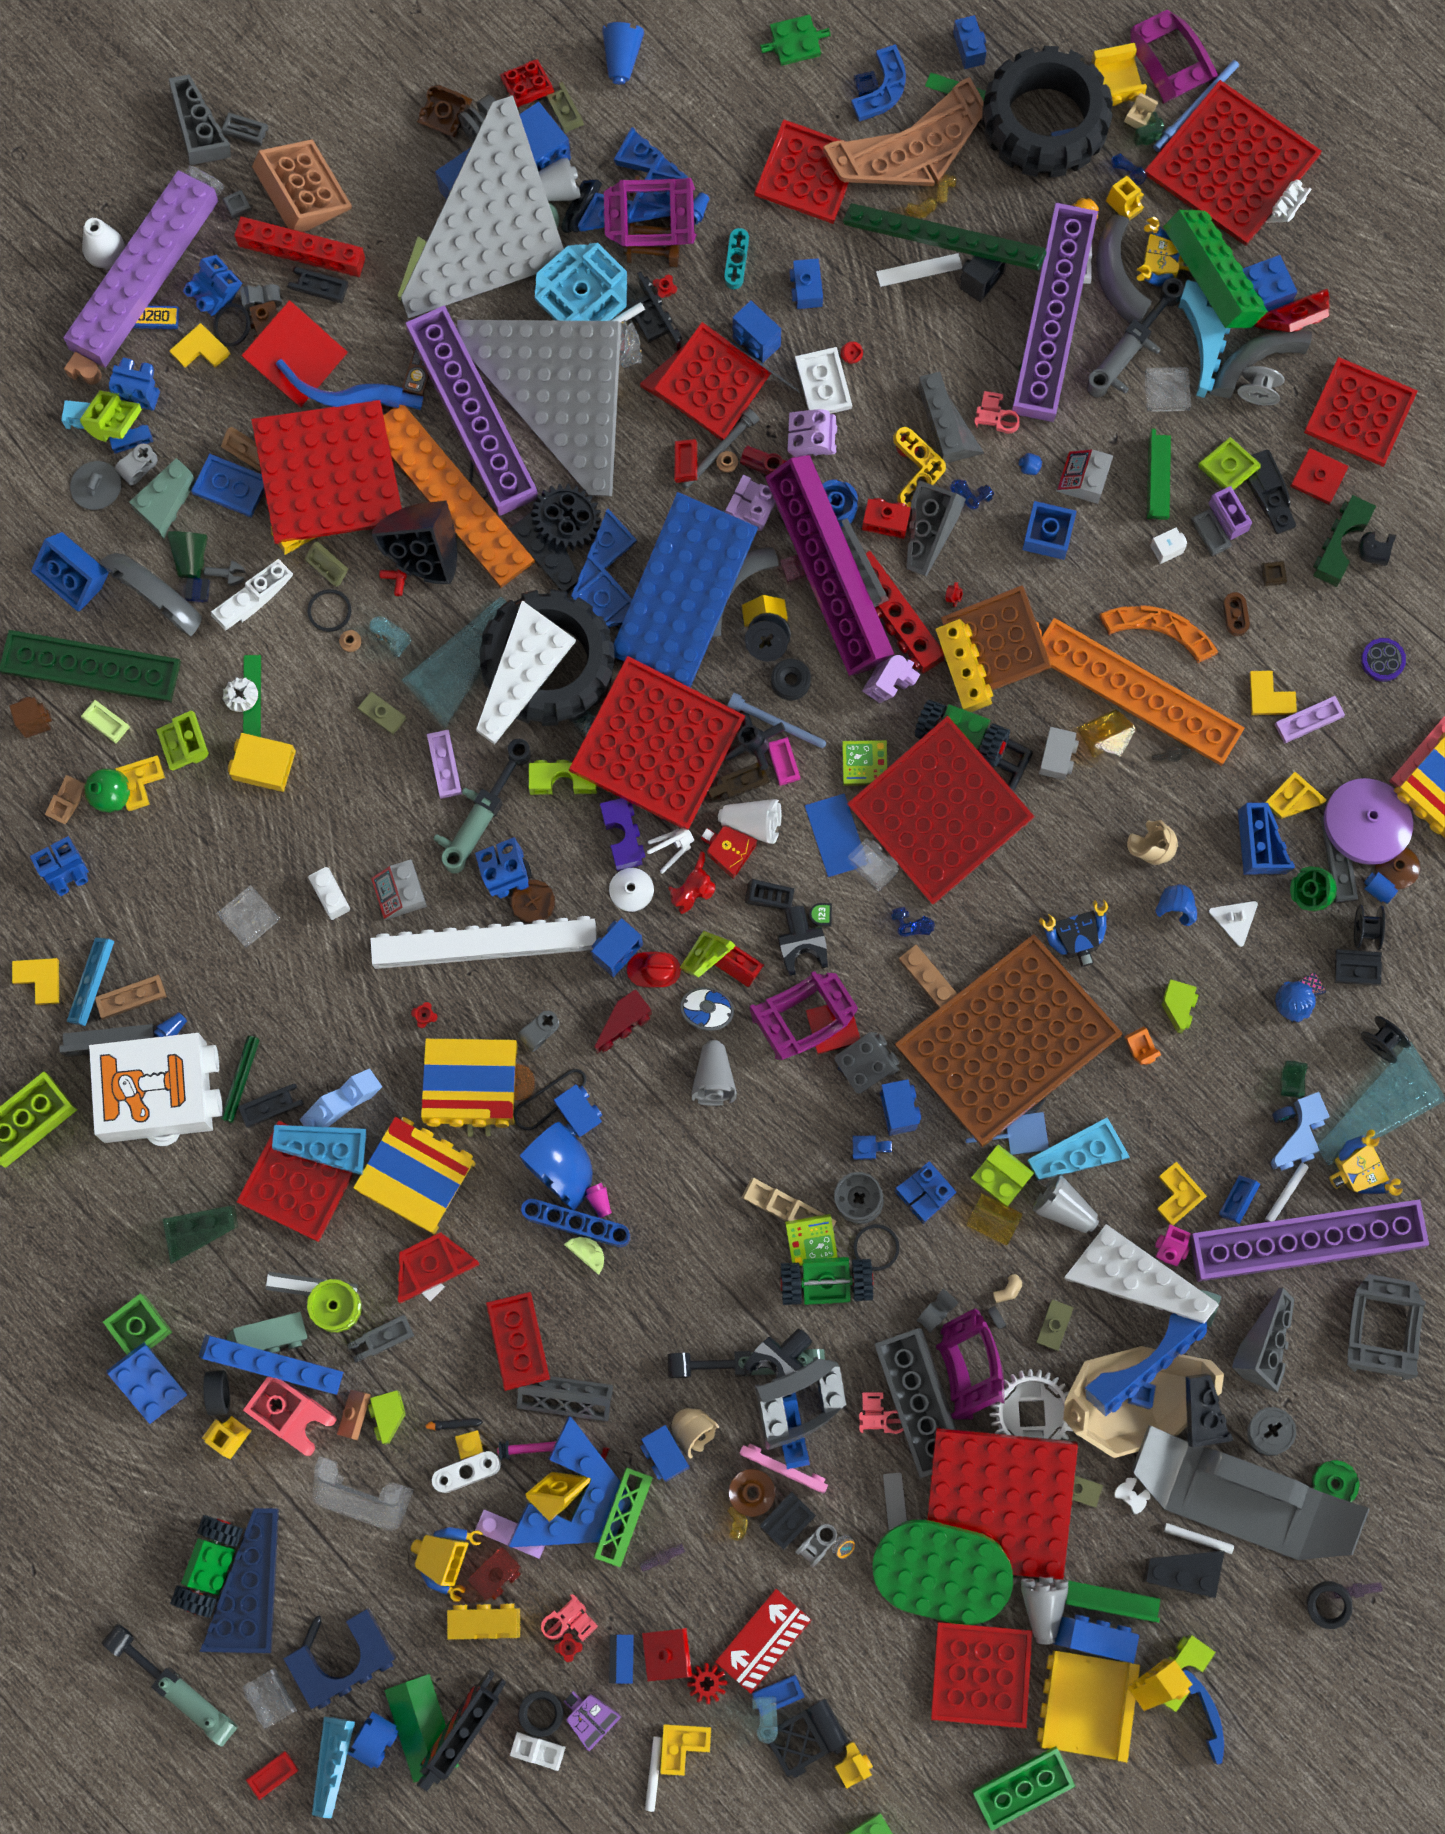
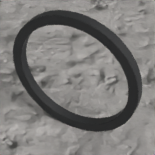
M235 303L227 304L218 311L214 319L213 331L215 337L223 345L233 347L245 340L251 325L248 311L243 306ZM232 307H238L245 314L246 328L243 335L237 341L226 343L218 334V321L224 311Z
M326 589L318 592L311 598L307 612L310 622L317 629L333 632L343 628L348 623L352 609L348 598L342 592ZM327 593L341 596L348 605V614L345 620L333 628L319 626L311 616V607L314 601L319 596Z
M874 1224L863 1228L857 1234L853 1249L856 1259H860L857 1252V1242L865 1231L872 1228H880L889 1232L895 1240L896 1253L887 1265L872 1267L873 1271L887 1269L896 1261L900 1246L897 1236L891 1229L883 1225Z

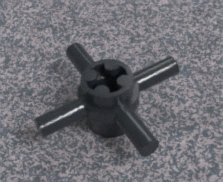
M744 713V727L738 735L741 744L729 750L725 758L729 761L746 751L750 755L756 756L760 769L765 770L769 767L764 755L769 747L768 739L784 731L785 727L780 722L763 732L761 729L753 726L749 714Z

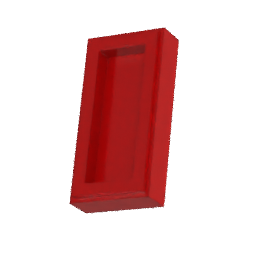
M696 439L675 441L674 479L676 483L697 481Z
M284 1751L249 1777L246 1782L258 1800H261L297 1773L299 1769L287 1751Z

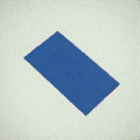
M845 793L805 805L828 877L868 865Z

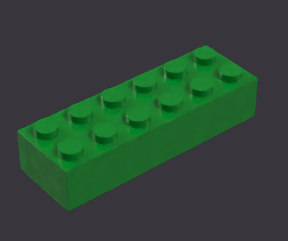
M1178 210L1163 228L1225 328L1253 327L1268 311L1264 306L1262 298L1255 292L1253 283L1244 274L1243 267L1234 258L1231 248L1224 242L1221 232L1211 221V216L1206 211Z

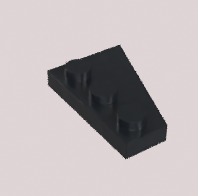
M1205 1373L1186 1376L1188 1446L1194 1448L1233 1441L1232 1435L1228 1432L1225 1424L1227 1422L1225 1415L1220 1410L1219 1398L1211 1375Z

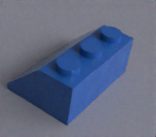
M63 532L44 540L31 570L34 575L78 612L102 589L109 574L104 567Z

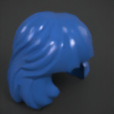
M1181 884L1165 888L1155 909L1157 916L1161 917L1170 911L1183 912L1179 919L1181 924L1190 926L1197 920V908L1191 889Z
M1288 981L1276 993V1008L1283 1017L1299 1023L1304 1018H1309L1312 1014L1316 997L1308 984L1300 981Z

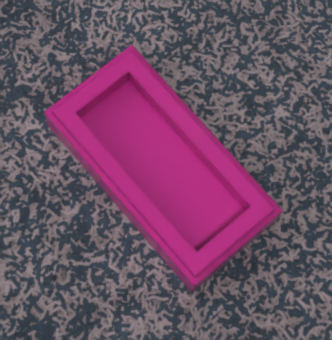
M788 737L769 742L768 751L779 786L799 781L800 775Z

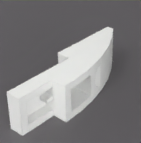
M277 559L248 580L242 590L211 611V616L225 631L238 621L244 622L266 604L290 580L293 573Z

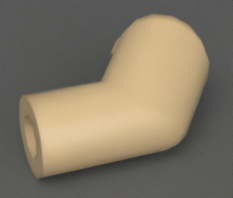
M1012 1274L1008 1277V1284L1004 1290L993 1292L995 1303L1016 1298L1022 1288V1280L1018 1275Z

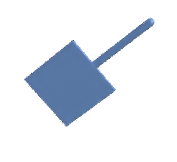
M1044 1112L1022 1115L1007 1127L1008 1134H1000L992 1139L1008 1138L1010 1154L1012 1155L1047 1150L1049 1145ZM974 1138L965 1140L966 1143L977 1142Z

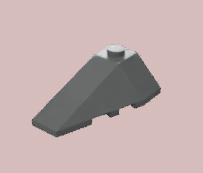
M922 481L918 482L911 500L912 521H910L909 526L911 535L910 542L908 543L906 569L924 576L928 575L959 518L966 498Z
M1284 1288L1277 1290L1238 1348L1232 1368L1243 1379L1273 1392H1278L1285 1372L1286 1363H1282L1284 1349L1288 1350L1289 1342L1286 1341V1329L1291 1327L1294 1298Z

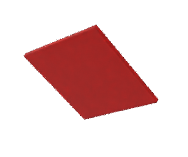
M289 300L242 354V357L301 408L309 397L300 392L276 366V362L282 359L298 379L314 388H318L348 352Z

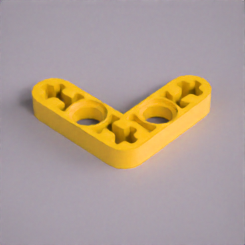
M902 427L893 435L894 444L920 468L897 497L898 502L911 507V502L906 503L904 501L906 499L904 495L907 496L913 490H916L918 477H923L928 484L934 485L945 472L946 464L916 433L908 427ZM906 433L907 441L901 442V435ZM915 441L916 443L908 449L907 447L911 445L910 443ZM916 447L923 448L925 452L923 458L916 457L914 453ZM938 463V470L934 471L931 475L927 474L933 468L932 464Z

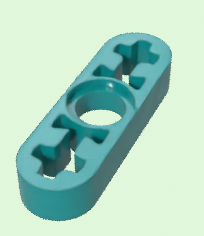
M742 228L734 229L729 239L724 280L726 286L730 289L740 288L744 281L749 234ZM738 236H742L740 248H737ZM739 254L743 260L740 263H734L731 261V257ZM733 269L737 270V279L735 280V282L731 281V278L733 276Z

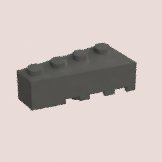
M190 74L169 78L170 93L189 164L194 165L231 158L230 144L225 139L220 126L214 120L209 107L203 101L202 95Z

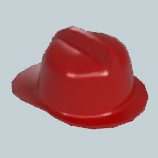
M641 952L634 955L627 965L629 979L632 983L641 987L671 986L678 980L681 972L680 963L677 958L666 952Z

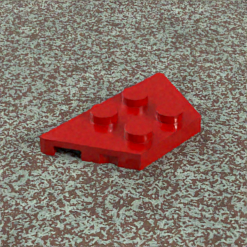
M1324 289L1269 311L1254 326L1296 332L1309 324H1317L1322 319L1329 317V291Z
M440 1232L399 1252L398 1302L401 1304L480 1264L475 1258Z

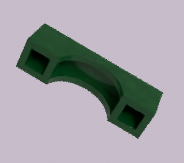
M1352 495L1349 502L1344 501L1339 511L1342 513V517L1340 520L1336 519L1330 530L1334 533L1331 538H1326L1322 546L1325 552L1322 557L1318 555L1313 565V568L1316 569L1314 577L1333 586H1338L1350 562L1342 551L1341 539L1351 532H1363L1369 523L1376 505Z

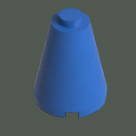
M611 22L607 23V28L604 25L602 27L608 77L614 84L624 85L625 82L630 80L644 36V29L637 25L636 29L630 28V23Z

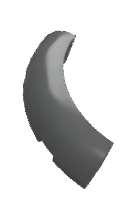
M1111 215L1102 230L1097 247L1096 266L1098 279L1107 300L1111 301L1117 309V313L1130 324L1134 319L1141 323L1147 315L1152 301L1134 287L1122 264L1121 240L1127 230L1130 219L1121 215Z
M1277 330L1249 340L1232 353L1223 363L1215 377L1210 395L1231 399L1242 371L1264 359L1267 355L1277 352L1279 354H1306L1311 344L1312 331L1286 332Z
M773 547L759 548L747 553L730 595L748 576L755 572L773 569L778 566L777 555ZM723 612L718 621L712 638H717L721 636V623Z
M120 553L107 555L99 562L113 578L132 588L157 609H164L161 613L182 633L191 637L198 629L202 620L201 614L174 589L143 565Z

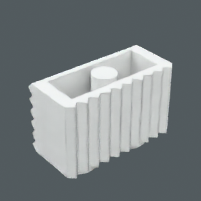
M324 867L308 876L331 920L350 911V907L328 867Z

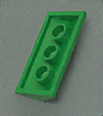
M430 1674L384 1690L414 1783L418 1782L423 1775L420 1772L422 1768L420 1766L421 1762L446 1727Z
M1057 1746L979 1786L972 1790V1793L990 1830L993 1831L1075 1787V1784Z

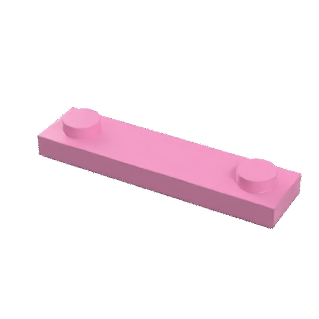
M750 1443L748 1447L742 1446L741 1456L822 1494L825 1493L828 1487L824 1483L825 1478L814 1473L810 1477L793 1468L787 1469L785 1464L761 1454L762 1449Z

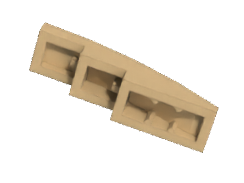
M751 1178L741 1197L785 1222L825 1215L802 1201L794 1199L778 1189H773L755 1178ZM832 1219V1225L834 1227L836 1220Z

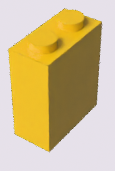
M241 733L240 739L235 741L234 752L236 753L234 760L231 759L228 765V772L231 778L235 781L284 792L296 752L293 745Z

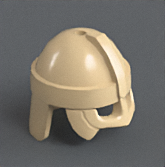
M1162 820L1147 821L1146 828L1149 832L1145 837L1133 833L1129 835L1127 842L1129 852L1133 856L1141 858L1152 865H1159L1170 861L1178 847L1174 831Z
M692 1408L682 1409L677 1412L671 1424L673 1439L690 1459L693 1457L691 1449L702 1452L704 1445L714 1439L716 1428H719L718 1424L704 1411ZM704 1433L705 1439L702 1441L698 1440Z

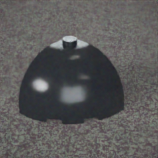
M447 501L420 503L402 508L388 515L376 525L372 532V537L381 553L385 557L388 556L396 564V568L409 576L413 574L424 578L425 582L451 584L457 567V539Z

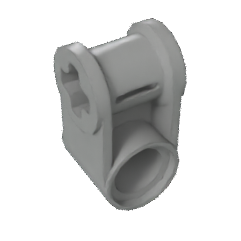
M139 444L116 464L115 470L129 485H134L148 471L155 467L158 461L157 456L148 444Z
M830 1524L821 1525L804 1541L795 1553L797 1555L801 1554L810 1563V1567L813 1568L837 1538L836 1529ZM823 1528H829L833 1531V1538L830 1541L826 1542L820 1538V1531ZM806 1548H808L815 1555V1557L812 1554H810L806 1550Z

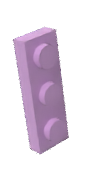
M1333 696L1277 721L1275 727L1285 744L1343 718L1345 714L1336 696Z
M449 730L427 734L440 799L461 795L462 791Z
M483 1510L475 1530H480L484 1536L508 1545L518 1523ZM545 1545L513 1548L540 1559Z

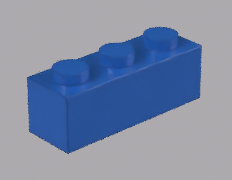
M140 425L138 428L129 429L123 439L109 437L115 454L135 448L139 444L154 442L148 425Z

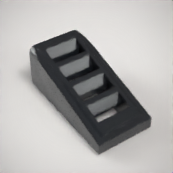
M751 879L747 885L745 903L786 910L792 907L794 888ZM755 888H758L757 897H754ZM764 890H768L766 899H763ZM773 891H776L775 901H772ZM782 892L786 893L784 903H780Z

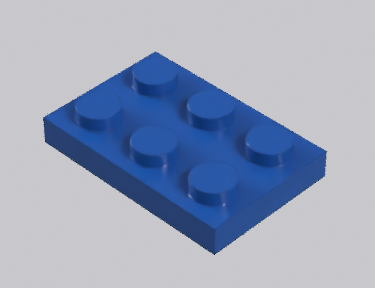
M209 454L191 492L193 495L252 518L264 493V485L261 474Z
M145 1342L107 1370L110 1378L149 1424L187 1396L186 1391Z

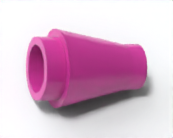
M602 1183L586 1189L587 1195L585 1197L597 1212L599 1218L612 1213L607 1189L603 1187Z

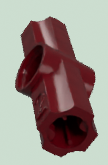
M748 445L744 448L740 459V464L762 472L765 476L775 470L770 469L768 465L776 464L780 467L786 462L778 454H768Z

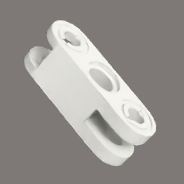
M488 1451L472 1456L436 1471L432 1477V1485L439 1492H452L495 1475L500 1470V1459L496 1454ZM487 1460L492 1461V1465L490 1468L485 1467V1462ZM464 1466H470L473 1471L472 1476L468 1479H463L460 1473ZM443 1477L448 1478V1483L446 1485H442L441 1479Z

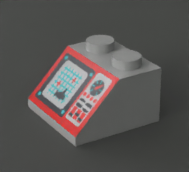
M1093 449L1069 451L1057 492L1098 504L1113 455Z
M411 859L389 866L371 878L384 920L427 907Z

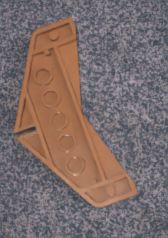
M968 77L960 81L948 95L911 128L900 133L848 142H844V140L835 141L825 145L823 152L837 177L843 182L934 186V180L937 184L939 183L981 121L984 101L971 78Z

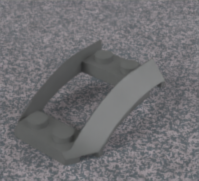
M1369 1274L1355 1290L1347 1365L1354 1372L1357 1369L1389 1374L1402 1377L1401 1381L1418 1376L1417 1360L1419 1359L1420 1332L1426 1301L1422 1300L1419 1294L1420 1290L1415 1282ZM1366 1299L1409 1306L1403 1352L1361 1344Z
M814 1357L811 1363L795 1372L773 1379L771 1383L762 1386L759 1384L755 1385L767 1450L797 1441L812 1434L829 1422L846 1405L840 1367L836 1361L832 1360L827 1361ZM817 1381L822 1413L809 1422L788 1430L782 1397L800 1391Z

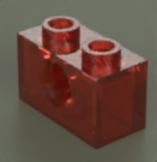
M501 1546L467 1580L486 1601L490 1598L496 1600L504 1592L502 1587L508 1581L512 1584L521 1575L519 1570L522 1566ZM495 1568H499L503 1573V1577L499 1582L492 1581L490 1577L491 1571Z

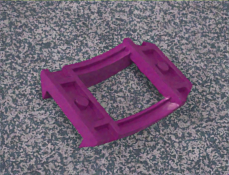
M1165 10L1131 28V43H1135L1136 56L1147 71L1155 88L1158 89L1163 104L1219 76L1195 32L1185 20L1171 11ZM1178 29L1192 48L1199 62L1168 77L1158 58L1148 46V43Z
M692 178L619 180L620 182L604 191L605 236L621 246H663L694 243L697 234L694 233L693 190H695ZM670 192L671 234L628 235L627 193Z
M815 971L811 972L809 977L792 988L766 999L764 1003L756 1006L754 1004L750 1005L753 1024H758L775 1052V1059L784 1060L827 1040L846 1027L858 1010V1007L836 973L827 972L826 975L817 974ZM816 991H819L836 1020L821 1030L796 1041L780 1013L792 1008Z
M974 1308L943 1324L940 1333L943 1335L941 1343L936 1345V1349L940 1351L948 1372L951 1401L955 1405V1412L951 1414V1418L973 1420V1413L996 1402L1005 1404L1004 1376L1000 1356L990 1329L980 1312ZM980 1333L988 1357L990 1378L971 1387L969 1373L958 1344Z

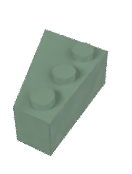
M176 458L129 503L133 510L165 539L168 528L175 521L178 510L186 501L196 480L192 472Z
M301 1312L233 1328L226 1336L229 1341L272 1353H278L280 1349L286 1347L289 1350L299 1348L308 1339Z

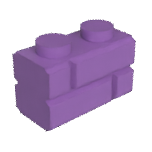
M1231 486L1211 496L1208 504L1229 540L1249 531L1252 521L1246 515L1245 509Z

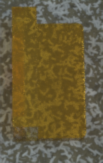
M981 1194L967 1222V1226L1004 1245H1008L1023 1214Z

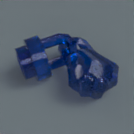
M1121 153L1112 157L1113 168L1130 171L1129 178L1136 185H1141L1145 182L1146 171L1142 166L1137 167L1133 165Z
M961 479L954 480L950 487L951 492L966 498L964 503L972 510L977 509L979 502L983 499L989 503L993 499L992 496L995 495L993 490L988 485L977 489L979 496L976 498L969 489L966 480ZM970 497L973 499L972 505L968 501Z
M905 907L892 910V921H900L898 928L900 936L930 935L934 931L935 923L931 918L923 916L914 922L904 924L903 919L910 917L909 911H906ZM911 927L910 932L904 933L905 928Z

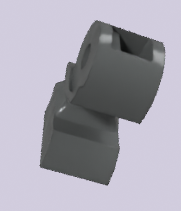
M269 284L263 287L260 285L256 287L247 285L240 287L242 305L248 313H250V307L274 301L276 308L282 305L280 287L278 285Z
M943 1288L937 1295V1299L929 1304L916 1321L920 1322L931 1333L959 1302Z

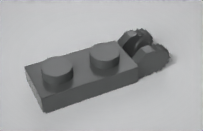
M402 1315L363 1334V1337L350 1342L347 1346L351 1350L366 1342L369 1350L353 1357L355 1363L371 1355L375 1356L415 1335L406 1316Z

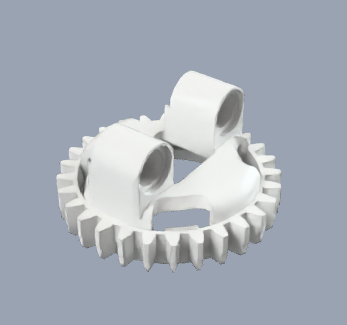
M1029 1369L1028 1376H1025L1023 1371H1019L1018 1379L1012 1374L1010 1375L1011 1383L1004 1380V1385L1006 1386L1004 1389L1005 1398L1015 1386L1016 1390L1005 1400V1404L997 1402V1404L990 1405V1407L996 1409V1412L989 1414L991 1417H996L997 1420L991 1423V1426L999 1427L995 1434L1012 1435L1008 1431L1010 1430L1015 1436L1048 1439L1056 1428L1062 1427L1051 1438L1055 1440H1060L1061 1438L1069 1439L1065 1432L1073 1430L1063 1420L1065 1399L1069 1392L1064 1393L1062 1391L1066 1386L1065 1384L1056 1385L1058 1377L1051 1381L1049 1380V1372L1045 1377H1041L1042 1372L1038 1370L1036 1376H1033L1032 1370ZM1044 1384H1048V1388L1051 1389L1056 1395L1059 1394L1061 1398L1054 1397L1048 1390H1046ZM1043 1400L1045 1426L1020 1427L1019 1402Z

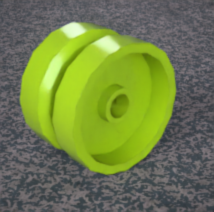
M329 1279L320 1282L312 1289L308 1297L307 1310L310 1318L317 1326L328 1332L340 1333L349 1330L357 1323L361 1315L362 1303L359 1294L353 1287L341 1280ZM336 1302L338 1304L337 1308L334 1310L330 1309L333 1307L332 1303Z

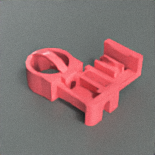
M984 391L982 405L977 408L976 428H978V424L995 426L997 431L1011 434L1018 430L1020 420L1015 411L1001 410V407H998L999 401H1002L1004 398L1003 394ZM1012 415L1017 419V423L1003 421L1002 418ZM1002 425L1008 426V427H1013V428L1007 429V428H1004Z
M884 1392L862 1393L865 1415H863V1411L859 1414V1430L861 1433L864 1432V1429H884V1433L894 1434L904 1431L903 1428L892 1430L888 1427L887 1424L901 1423L900 1419H887L891 1414H898L897 1410L884 1411V1415H882L884 1407H881V1399H884Z
M571 1594L570 1597L572 1599L558 1613L553 1611L544 1618L541 1630L546 1638L557 1640L569 1629L567 1625L569 1624L571 1630L576 1629L579 1633L577 1636L583 1642L598 1626L586 1613L583 1614L581 1610L586 1612L585 1606L575 1595ZM550 1619H558L557 1623L545 1633L544 1627L546 1622ZM562 1624L561 1631L557 1635L550 1636ZM590 1625L591 1627L583 1635H581V1633Z

